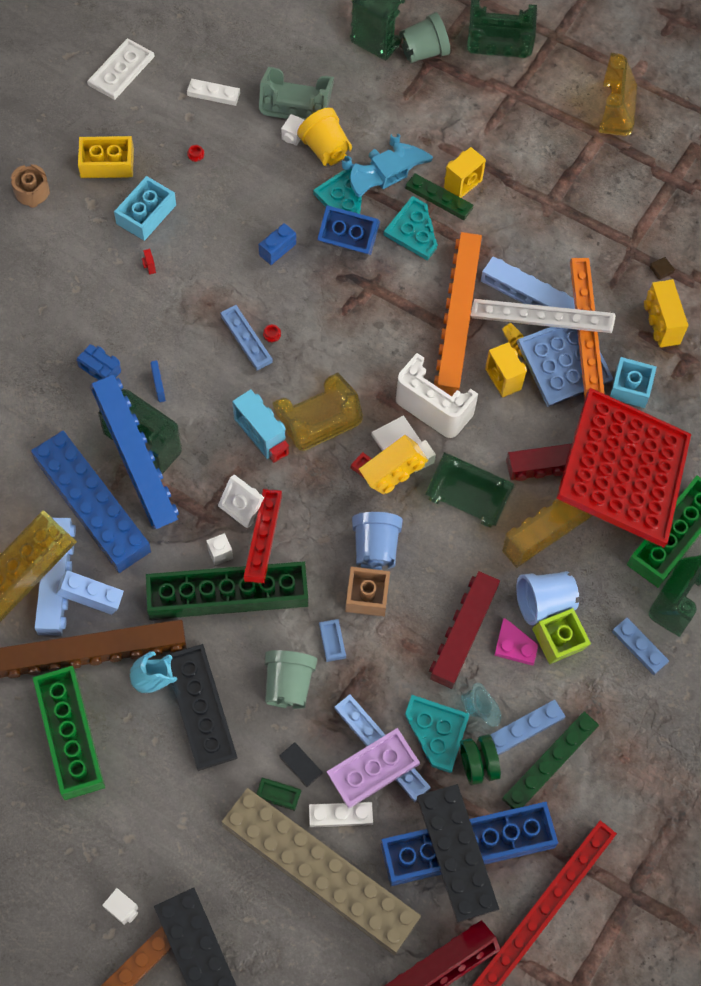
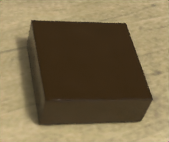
M666 257L651 263L649 266L659 280L673 274L675 271Z

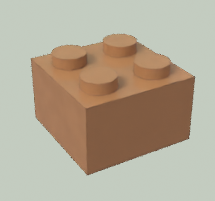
M351 567L345 612L385 617L390 571Z

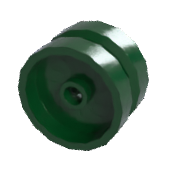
M490 734L479 736L477 744L472 738L460 741L462 764L471 786L481 784L484 777L489 782L501 778L499 757Z

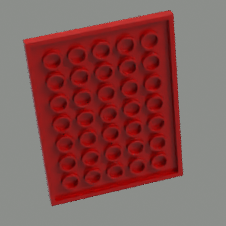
M589 388L556 499L664 548L668 544L691 434L595 389Z

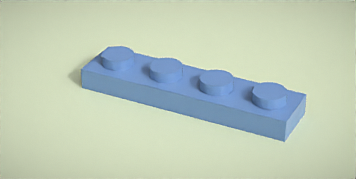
M237 305L220 312L221 318L256 371L273 363L271 356Z
M556 700L492 733L491 737L498 755L565 719L566 716Z

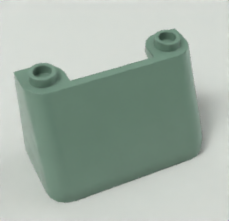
M268 67L260 83L259 110L266 116L288 119L292 114L305 120L316 111L328 108L334 77L321 76L317 80L316 87L284 82V74L280 69Z

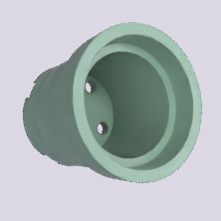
M437 12L428 15L425 20L399 31L400 39L403 38L402 49L410 63L437 55L442 57L450 54L449 38L443 21Z
M272 650L265 652V666H267L265 703L267 702L268 705L281 708L293 706V709H304L312 672L316 670L318 659L308 654L293 651Z

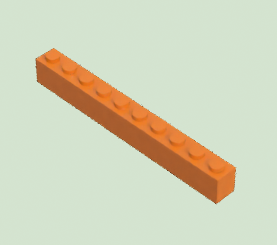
M461 232L460 239H456L455 249L458 250V254L454 253L453 264H456V267L452 268L450 279L454 280L453 283H449L448 294H451V298H447L446 309H449V313H445L443 322L447 326L446 329L442 328L441 339H444V344H440L438 354L442 355V358L437 360L436 370L439 371V376L435 375L434 385L450 396H453L460 389L482 235Z

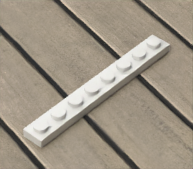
M474 299L470 314L475 319L612 333L616 317L615 313L481 299Z

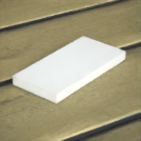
M127 38L91 76L87 84L115 100L154 58V52Z

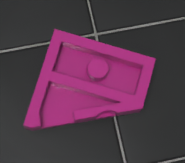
M503 618L494 656L533 666L538 644L510 621Z

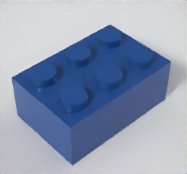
M326 205L317 240L371 255L380 220Z

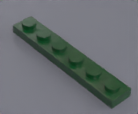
M583 712L504 795L502 800L512 809L524 807L599 727V724L586 712Z

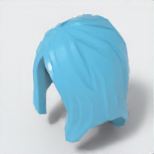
M149 652L138 658L130 669L131 685L138 692L151 693L164 688L170 683L176 682L177 677H173L171 671L172 656L170 654L162 659L148 660L156 655L155 652Z

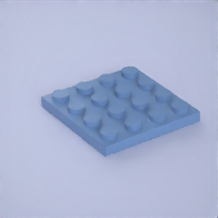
M549 327L517 340L521 353L547 407L584 393L577 329ZM600 352L603 384L605 385L614 379Z

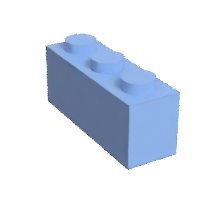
M67 570L61 577L55 595L112 615L118 610L124 591Z

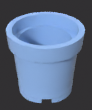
M568 571L544 575L522 574L518 577L516 583L517 600L520 611L529 625H536L546 618L572 608L574 610L578 608L579 602L575 603V597H579L578 587L574 577L567 575Z

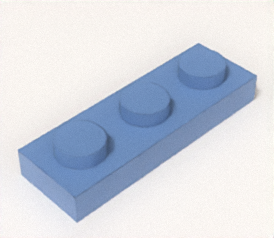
M628 618L612 630V633L653 675L668 664L669 660Z

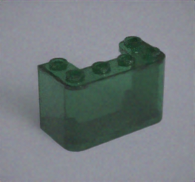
M352 0L351 42L386 61L402 43V38L400 39L397 34L394 35L395 18L400 14L398 7L401 3L404 4L405 0Z
M471 0L467 36V50L470 53L527 58L532 55L536 37L537 5L529 4L526 11L519 10V15L486 13L487 7L483 6L482 8L479 0Z
M122 389L123 396H127L131 403L129 408L131 414H135L139 421L137 426L139 432L144 433L147 443L152 446L150 450L155 457L153 464L163 474L182 452L178 425L131 391ZM99 411L98 416L103 434L113 440L101 411Z

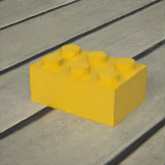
M132 136L79 137L78 168L81 178L133 177L134 147Z
M674 280L652 282L647 298L644 300V308L649 313V323L654 329V339L658 341L659 348L679 345L689 325Z
M403 435L359 468L371 488L381 494H387L399 482L406 481L414 471L421 470L429 460L415 441Z

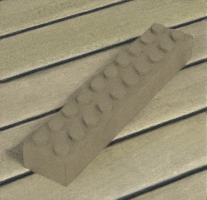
M249 788L245 790L222 820V827L394 956L419 922L420 914Z

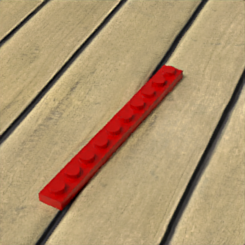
M601 820L597 823L472 986H501L617 835L615 831Z

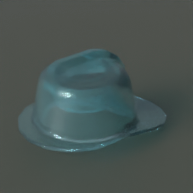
M475 683L472 690L461 696L466 712L472 717H481L489 726H498L501 722L499 706L481 683Z

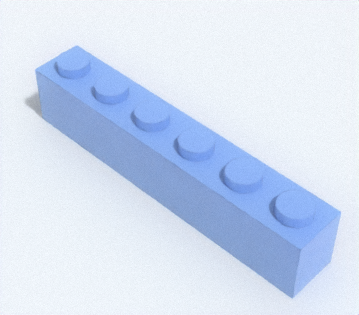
M492 257L482 271L481 282L523 304L575 309L573 297L553 288L548 283L536 279L532 275L522 272L519 268L513 267L501 259Z
M47 517L35 630L38 635L62 636L63 629H66L67 619L64 617V612L68 610V599L55 594L62 575L67 570L72 572L70 555L74 554L72 537L76 535V526L72 524L71 518Z

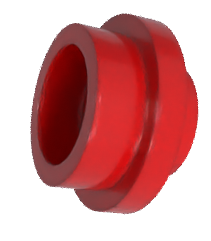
M192 145L187 151L188 158L195 162L202 160L205 155L203 148L199 145Z
M268 325L263 331V337L268 342H276L281 338V330L276 325Z

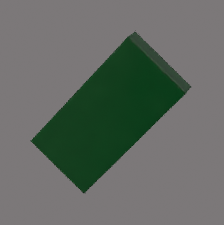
M262 777L256 794L268 803L295 811L302 790Z

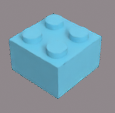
M621 357L616 368L610 397L623 403L645 408L650 397L657 367Z

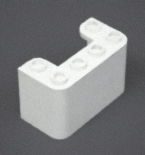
M416 353L398 375L396 402L443 436L453 438L459 434L473 417L478 393L470 389L468 393L462 394L457 390L453 396H450L423 378L426 374V369L422 366L424 357Z

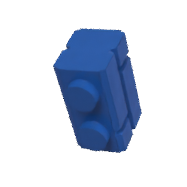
M283 223L258 244L260 257L270 265L275 263L296 245L295 231Z
M89 344L84 352L77 357L79 368L97 380L113 374L116 378L121 373L120 361L115 356H108L99 346L95 347Z

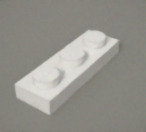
M191 79L187 90V96L236 106L240 95V88Z
M372 802L357 803L349 809L345 803L310 804V827L373 825Z

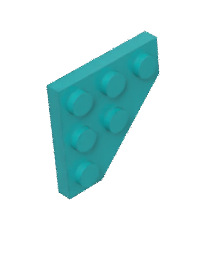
M352 169L341 171L313 190L315 197L325 207L328 205L358 214L361 212L362 196H356L350 183Z
M414 196L409 199L384 230L383 234L385 237L427 261L436 251L438 245L428 213V206Z
M411 695L405 713L408 723L431 767L451 773L470 714Z

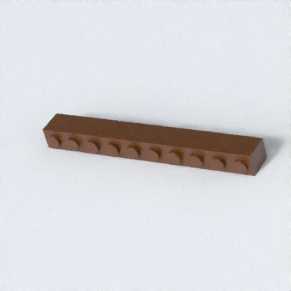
M175 620L1 647L0 678H18L22 674L37 675L41 671L49 670L52 672L73 666L74 669L86 664L95 666L105 661L119 662L124 658L138 659L149 652H155V656H159L162 652L170 651L174 653L187 649L183 621Z

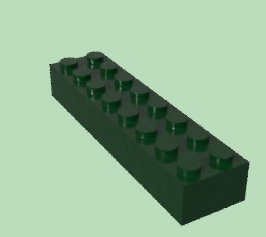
M305 561L268 564L264 583L244 581L246 566L146 574L147 612L149 619L308 607Z

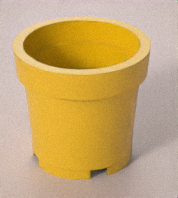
M324 108L311 114L301 123L297 130V136L304 144L311 148L324 166L328 163L330 166L339 163L347 156L345 153L348 150L349 152L352 150V145L341 128L339 118L333 108Z

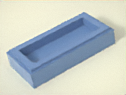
M339 619L319 622L326 662L346 659Z

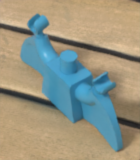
M391 134L389 144L393 146L394 152L387 150L380 154L374 149L369 153L370 165L364 166L357 163L352 164V158L345 156L344 161L342 160V168L344 170L352 169L350 175L351 187L356 196L361 197L374 186L379 185L382 189H385L407 178L410 169L416 165L431 162L433 156L415 146L400 143V134H397V137H393Z

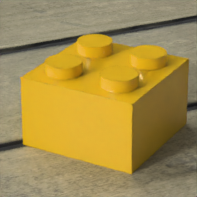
M472 147L462 151L458 158L450 161L446 166L444 188L462 198L482 181L486 159Z
M509 342L490 349L485 370L501 397L503 398L522 390L527 369L525 364L520 362L516 349L512 348Z

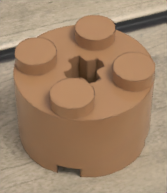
M32 164L27 167L23 165L15 169L11 175L12 188L16 199L20 203L34 208L45 201L50 194L47 177L41 167Z

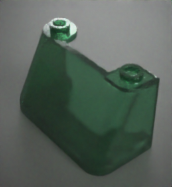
M444 452L425 495L430 496L428 500L439 504L441 501L482 520L480 524L491 528L492 525L497 526L516 484Z
M701 554L685 557L680 560L649 610L651 620L678 637L684 632L697 610L695 603L686 596L694 584L697 586L701 585Z

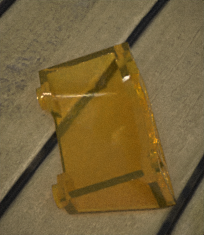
M611 53L603 81L604 87H610L611 94L606 100L599 132L627 136L632 133L634 128L637 83L626 57L622 54Z
M339 373L329 376L324 381L325 392L293 406L287 398H281L272 402L277 416L284 424L294 445L300 451L308 450L353 429L362 422L363 413L358 393Z

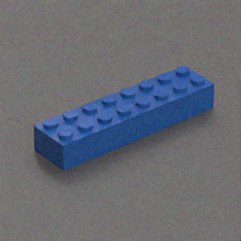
M113 374L92 383L90 389L152 529H158L178 520V509L175 504L171 505L169 497H171L170 491L161 482V479H163L162 473L153 464L155 457L152 451H148L145 446L147 439L144 433H140L137 428L139 421L136 415H132L130 412L131 403L128 397L122 394L123 385L119 377L115 378Z
M64 430L31 450L34 461L118 573H121L151 553L150 544Z
M547 802L470 819L484 864L554 849L558 844ZM427 829L381 840L380 845L390 887L441 875Z

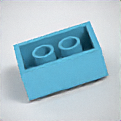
M146 176L114 211L116 224L145 241L176 206L175 192Z
M250 389L232 401L234 420L268 459L270 457L269 449L286 439V428L280 420L277 421L275 419L273 411L269 407H265L260 395L255 394Z

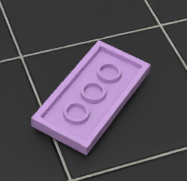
M396 728L328 770L327 775L349 809L420 765V762L399 729Z

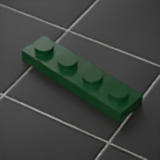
M416 173L406 184V190L462 220H465L473 210L474 205Z

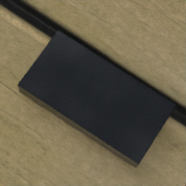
M295 742L279 755L281 760L306 787L323 774Z

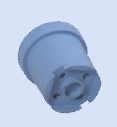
M364 512L352 517V527L356 539L357 566L361 563V568L382 570V566L387 565L388 569L395 567L398 535L402 530L403 519L400 516L385 512Z

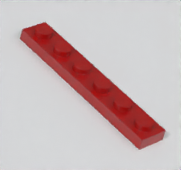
M263 489L262 496L264 499L258 510L244 573V581L265 582L282 500V491Z

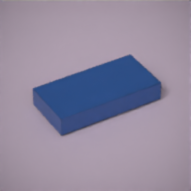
M151 361L157 398L159 402H164L166 400L158 361Z

